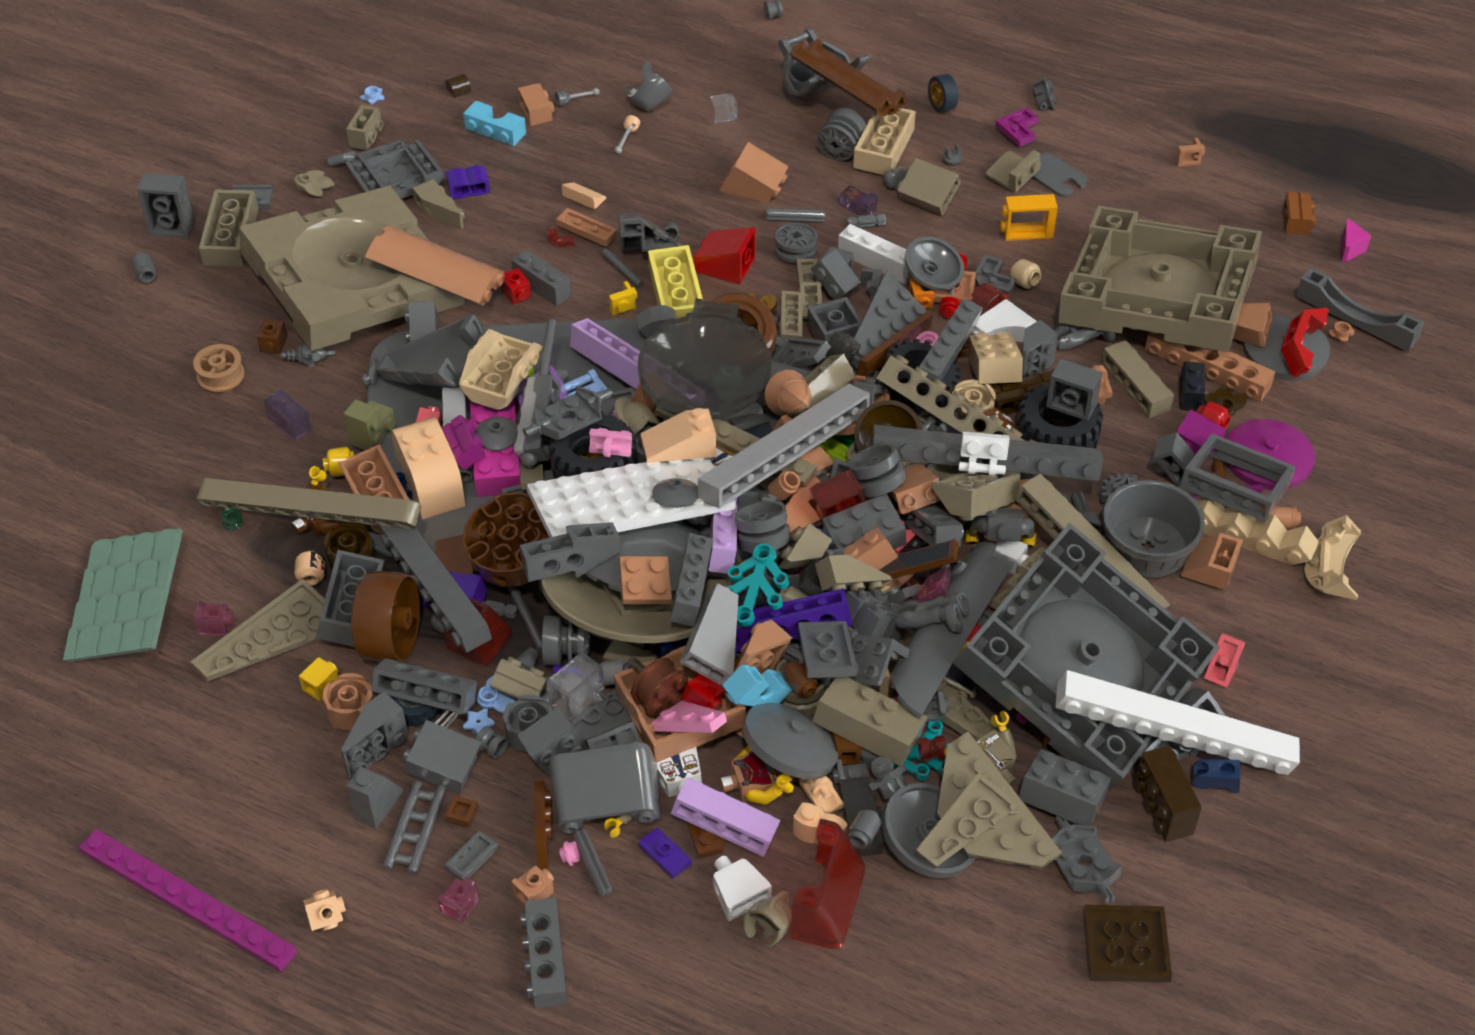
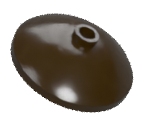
M883 400L870 405L861 413L855 425L854 437L857 449L860 452L871 447L874 425L922 430V426L918 416L910 407L898 401Z

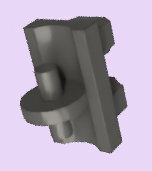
M880 756L873 760L871 770L878 779L868 784L872 791L879 788L886 800L897 790L908 785L902 773L907 771L904 764L902 767L899 766L893 770V763L886 756Z

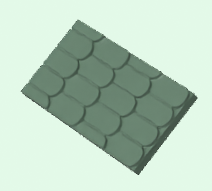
M180 528L165 529L153 533L145 532L133 536L125 535L114 539H101L92 544L88 566L84 572L79 601L75 607L72 627L68 632L63 661L74 662L156 650L183 530Z

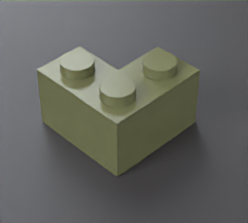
M355 399L343 413L349 444L363 450L381 445L384 437L389 431L394 429L396 424L393 408L372 400L367 404Z

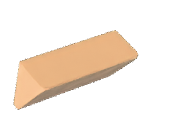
M574 182L562 184V196L594 210L606 199V196Z

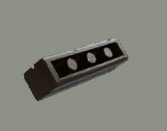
M1054 369L1049 372L1034 373L1031 376L1024 377L1022 382L992 384L991 387L996 395L994 409L1000 410L1004 415L1017 412L1020 402L1026 393L1037 386L1040 388L1044 383L1050 384Z

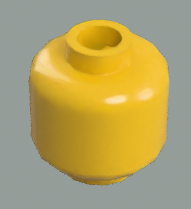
M348 447L329 449L327 451V458H323L324 470L329 471L330 475L334 478L345 476L338 463L355 456L354 451H350Z

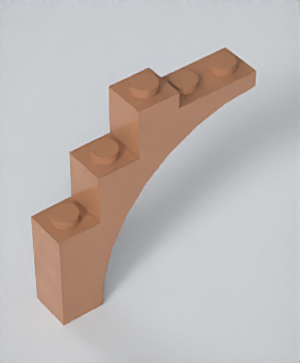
M788 414L782 416L773 430L792 420ZM821 446L813 448L799 457L817 466V473L805 488L799 485L798 490L788 498L785 505L788 516L786 523L789 525L791 533L790 542L793 541L792 537L799 528L804 529L809 523L815 527L821 520L816 510L812 508L813 505L820 502L827 492L823 483L818 478L826 475L833 465L830 456Z

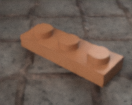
M569 208L556 218L557 226L605 247L617 236V229Z

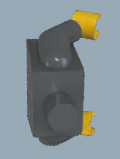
M998 508L997 511L986 512V515L974 517L969 529L965 530V544L969 542L979 543V533L981 532L987 540L1020 541L1022 537V543L1035 547L1037 534L1034 531L1033 520L1024 518L1025 509Z

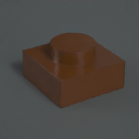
M453 796L445 814V821L469 828L478 810V802Z

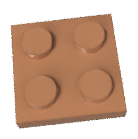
M620 556L619 572L622 604L671 603L668 556Z

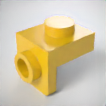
M627 281L623 282V291L609 295V308L613 316L636 308L635 299L638 298L637 292Z

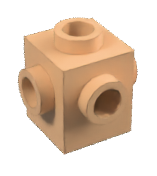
M328 889L320 890L313 893V897L303 900L312 931L323 928V930L332 929L338 926V922L343 921L341 913L346 911L342 896L336 898L334 890L330 892Z

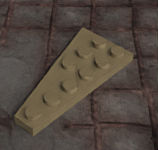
M301 579L193 659L191 667L208 682L319 640L316 639L325 599L304 579Z

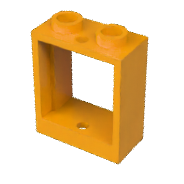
M1054 194L1006 197L1005 205H1002L1001 208L1003 220L1000 221V232L1004 233L1005 241L1053 238L1058 209ZM1044 211L1043 220L1040 222L1011 223L1012 212Z

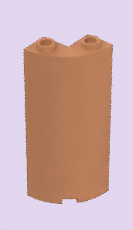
M391 225L384 227L382 235H377L365 255V258L415 277L474 301L481 306H484L485 302L487 303L492 295L491 288L496 290L498 286L502 285L504 280V271Z

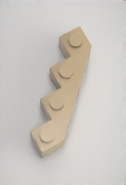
M1198 496L1194 498L1204 513L1205 528L1203 534L1211 536L1223 533L1242 539L1241 548L1289 565L1311 561L1319 541L1307 526L1287 531L1275 514L1269 516L1267 521L1264 522L1230 507L1224 508L1222 504L1205 497Z

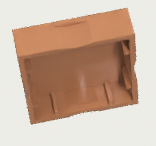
M686 646L673 650L661 657L669 658L674 663L675 670L683 671L688 676V682L700 674L679 662ZM653 661L644 662L642 665L646 667ZM629 668L614 675L616 693L631 720L634 721L644 743L650 747L656 762L742 728L746 717L745 706L733 703L727 697L728 692L725 690L721 699L722 705L718 711L725 713L727 722L714 732L654 731L652 721L659 716L648 715L644 710V705L636 703L630 695L631 687L639 674L633 668Z

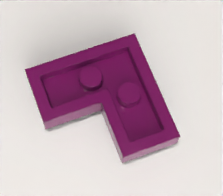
M1026 107L996 120L995 127L1018 147H1021L1035 140V134L1028 127L1038 123V116Z

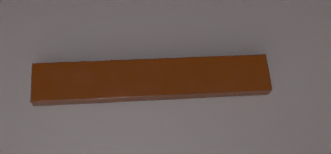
M929 311L925 312L859 360L856 375L870 376L884 365L891 346L894 347L897 342L902 344L905 339H909L912 342L922 332L930 331L934 314Z

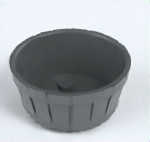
M1140 480L1125 484L1108 497L1104 506L1103 524L1106 531V540L1131 563L1141 576L1146 578L1165 577L1183 567L1188 561L1191 552L1198 545L1205 528L1204 513L1198 502L1183 489L1162 481ZM1151 542V546H1154V548H1150V550L1147 551L1145 550L1144 546H1141V544Z

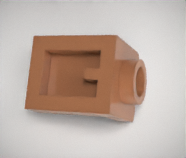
M1198 137L1193 138L1192 145L1178 146L1176 157L1178 167L1201 164L1205 148L1200 143Z

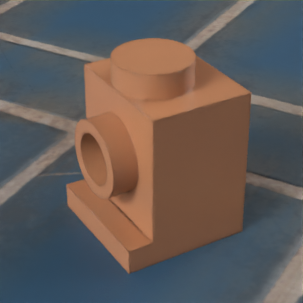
M534 866L519 879L515 878L511 881L513 895L524 906L525 901L546 899L554 893L552 882L554 878L546 868L540 870L537 866Z

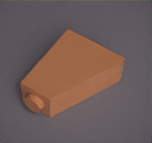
M1242 304L1240 318L1233 339L1258 347H1265L1272 322L1270 304Z

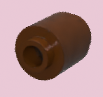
M793 661L783 669L782 675L785 682L798 697H809L814 694L818 682L815 678H807L803 664Z

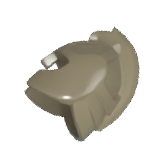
M627 397L618 398L614 403V410L618 419H621L632 429L634 436L646 424L648 425L651 422L656 425L660 424L651 410L642 403L633 402L627 399Z
M784 890L774 897L761 899L747 911L744 917V930L748 938H752L756 933V921L765 930L763 932L764 938L768 939L771 934L778 935L766 944L767 948L773 947L783 938L791 925L793 917L789 907V892Z

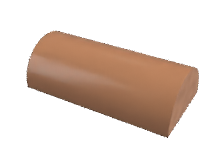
M380 444L338 463L354 494L409 500ZM370 525L374 531L382 533L380 526Z

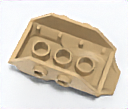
M488 329L479 338L474 348L470 349L467 354V360L459 382L463 393L468 396L470 401L497 410L507 407L519 392L520 382L523 378L527 377L531 367L537 364L538 358L543 352V346Z

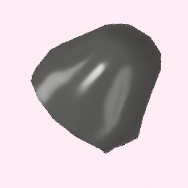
M649 62L642 66L644 77L640 88L636 89L628 86L625 90V94L630 102L646 112L665 102L673 93L670 85L659 77L658 74L650 70L652 65Z

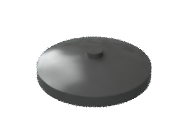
M1273 315L1266 346L1258 347L1243 342L1245 357L1276 371L1274 378L1280 380L1299 381L1319 374L1325 368L1330 355V344L1325 334L1319 329L1313 334L1304 333L1302 345L1314 353L1311 362L1313 365L1306 374L1302 373L1295 379L1292 377L1280 350L1290 321L1295 317Z
M763 703L752 707L743 721L742 733L748 746L761 760L780 772L803 779H817L829 774L838 759L835 743L827 729L813 723V717L796 708L779 703Z
M928 783L906 785L891 796L882 813V830L889 848L902 863L920 874L934 878H948L962 873L975 860V858L967 857L962 849L935 869L915 853V850L939 822L936 815L941 787Z

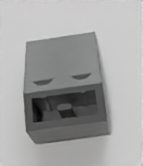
M382 692L364 705L341 748L349 780L353 778L360 767L367 769L409 738L403 708L386 692Z

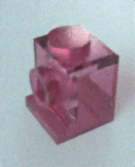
M455 878L445 893L437 898L440 912L460 923H463L480 900L477 885L468 878H464L463 881Z

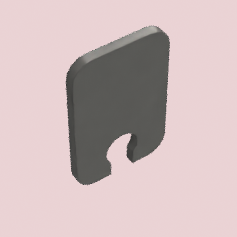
M1044 153L1040 155V170L1032 178L1056 195L1068 197L1074 193V189L1063 184L1066 181L1074 182L1080 189L1087 185L1088 178L1054 154Z

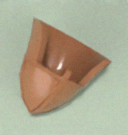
M783 370L770 378L765 390V400L772 412L778 415H795L809 409L811 392L806 380L800 373L794 370Z

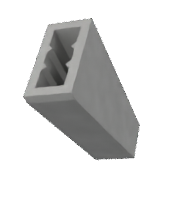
M717 583L707 594L679 661L721 686L734 673L738 595Z

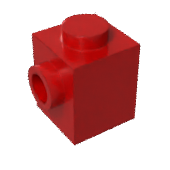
M519 268L503 274L504 280L501 285V291L513 305L531 298L530 281Z
M699 674L687 683L682 699L685 702L718 710L722 705L721 699L725 690L716 682Z

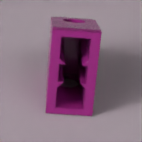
M1190 410L1176 432L1196 455L1211 434L1225 438L1227 429Z

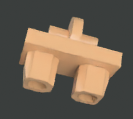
M826 776L817 779L800 778L799 783L812 804L819 807L824 813L835 815L837 810L843 808L844 803L833 788L829 778Z

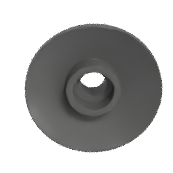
M491 417L479 423L475 433L484 441L483 449L502 451L512 447L516 442L518 425L506 417Z
M670 478L657 483L652 490L654 500L663 506L672 508L686 507L698 500V486L687 479Z

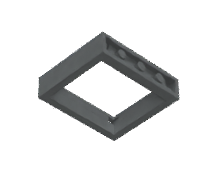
M1211 434L1185 468L1180 488L1266 522L1289 488L1296 466ZM1212 448L1217 449V453L1211 451ZM1209 455L1275 481L1277 484L1270 495L1266 496L1199 468ZM1191 479L1194 480L1193 484L1189 483ZM1260 507L1265 508V511H1266V512L1263 513V512L1259 511V508H1260Z

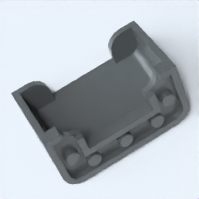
M630 743L563 753L550 758L552 788L557 825L560 833L574 834L583 827V820L632 814L641 823H649L654 819H661L658 767L653 753L647 744Z

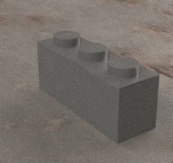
M524 250L511 260L512 270L519 268L530 281L531 290L555 306L560 305L571 297L570 277L528 250Z

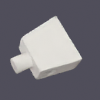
M721 856L715 861L714 865L718 871L713 874V887L728 921L746 913L757 901L771 897L772 885L746 859H741L732 864L727 856Z

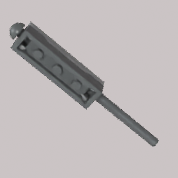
M549 319L547 322L539 375L528 377L527 384L524 388V401L521 406L520 423L517 426L518 435L514 443V451L521 459L523 465L527 467H532L540 461H547L550 456L549 442L551 437L544 434L540 435L537 432L526 438L522 429L536 422L535 405H537L538 410H541L559 401L561 386L552 374H548L556 321L554 319Z

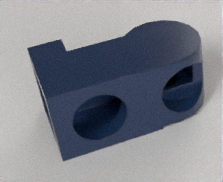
M1210 759L1194 762L1192 765L1193 785L1200 789L1227 788L1229 793H1239L1240 760Z

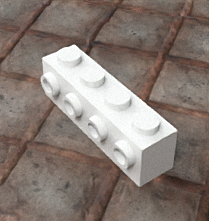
M851 224L839 235L838 248L853 252L854 261L871 269L882 270V274H885L888 270L899 282L906 285L909 284L910 278H913L905 265L906 249Z

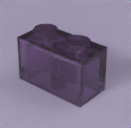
M282 389L264 400L268 419L293 441L312 430L308 412Z

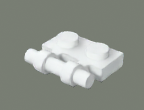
M963 432L960 456L969 457L968 462H959L958 470L967 471V474L979 472L988 473L989 476H996V474L1005 475L1006 466L997 465V460H1007L1009 435ZM976 459H989V464L976 463Z

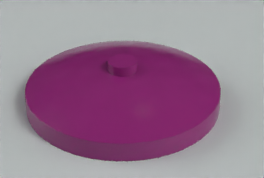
M1271 419L1250 420L1235 427L1227 437V440L1296 466L1288 489L1303 483L1312 472L1315 462L1314 448L1301 431L1289 424ZM1226 462L1231 472L1249 485L1261 483L1263 489L1273 490L1277 484L1275 481Z

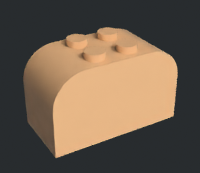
M433 417L391 430L395 458L413 500L421 504V518L426 519L464 507L465 499L460 472L437 418Z

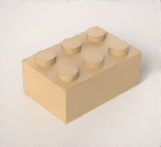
M998 332L996 335L977 333L974 336H969V361L979 384L1022 382L1023 357L1012 334Z

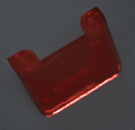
M820 818L816 831L818 847L815 863H821L824 866V877L820 889L806 886L797 891L792 904L791 939L828 949H836L841 947L846 940L864 880L866 865L841 826L836 822Z

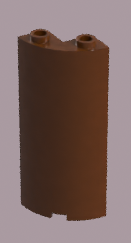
M818 38L808 48L806 43L801 41L790 52L791 57L795 61L820 75L881 116H886V114L893 115L907 104L904 91L898 89L894 93L824 49L822 41Z

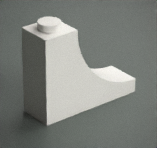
M1005 299L979 317L976 327L970 336H974L977 333L996 335L998 332H1007L1012 334L1015 341L1023 342L1025 328L1037 321Z

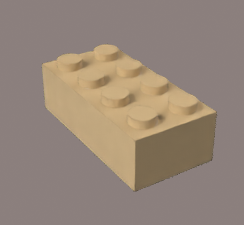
M902 108L895 114H886V116H881L874 111L854 149L853 168L884 175L886 171L895 168L914 131L916 111Z

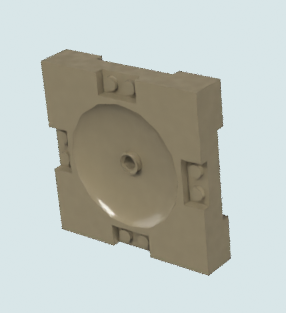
M390 185L335 200V207L304 216H300L297 211L239 227L240 252L255 274L263 277L293 319V327L311 351L349 340L351 332L404 317L405 310H409L408 303L434 301L438 313L464 305L465 302L464 297L365 258L374 238L377 235L381 236L383 233L382 229L388 225L428 240L417 226V218Z
M1098 206L1073 272L1070 271L1062 290L1059 323L1122 333L1124 327L1134 330L1140 329L1153 333L1165 334L1164 341L1229 352L1240 318L1242 304L1257 264L1262 231L1220 225L1218 231L1142 220L1138 219L1139 212Z

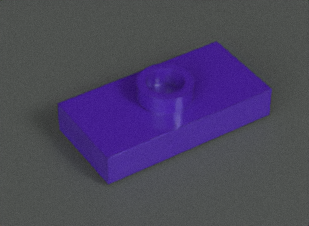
M658 827L638 842L639 848L672 879L692 865V859Z

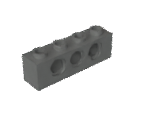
M932 503L905 514L900 513V518L904 519V525L930 546L956 539L959 547H961V539L964 536L962 524L936 504Z
M693 533L689 534L670 617L672 622L694 627L700 608L713 542L712 538Z
M385 658L374 668L371 691L378 693L386 692L389 696L465 714L475 702L477 681Z
M554 897L525 901V912L520 913L522 928L527 927L528 933L523 935L524 951H529L530 958H525L526 975L531 974L532 982H527L528 999L534 998L535 1008L567 1005L557 899ZM538 928H546L542 931H537ZM541 951H548L546 954H538ZM545 974L551 975L547 978H541Z

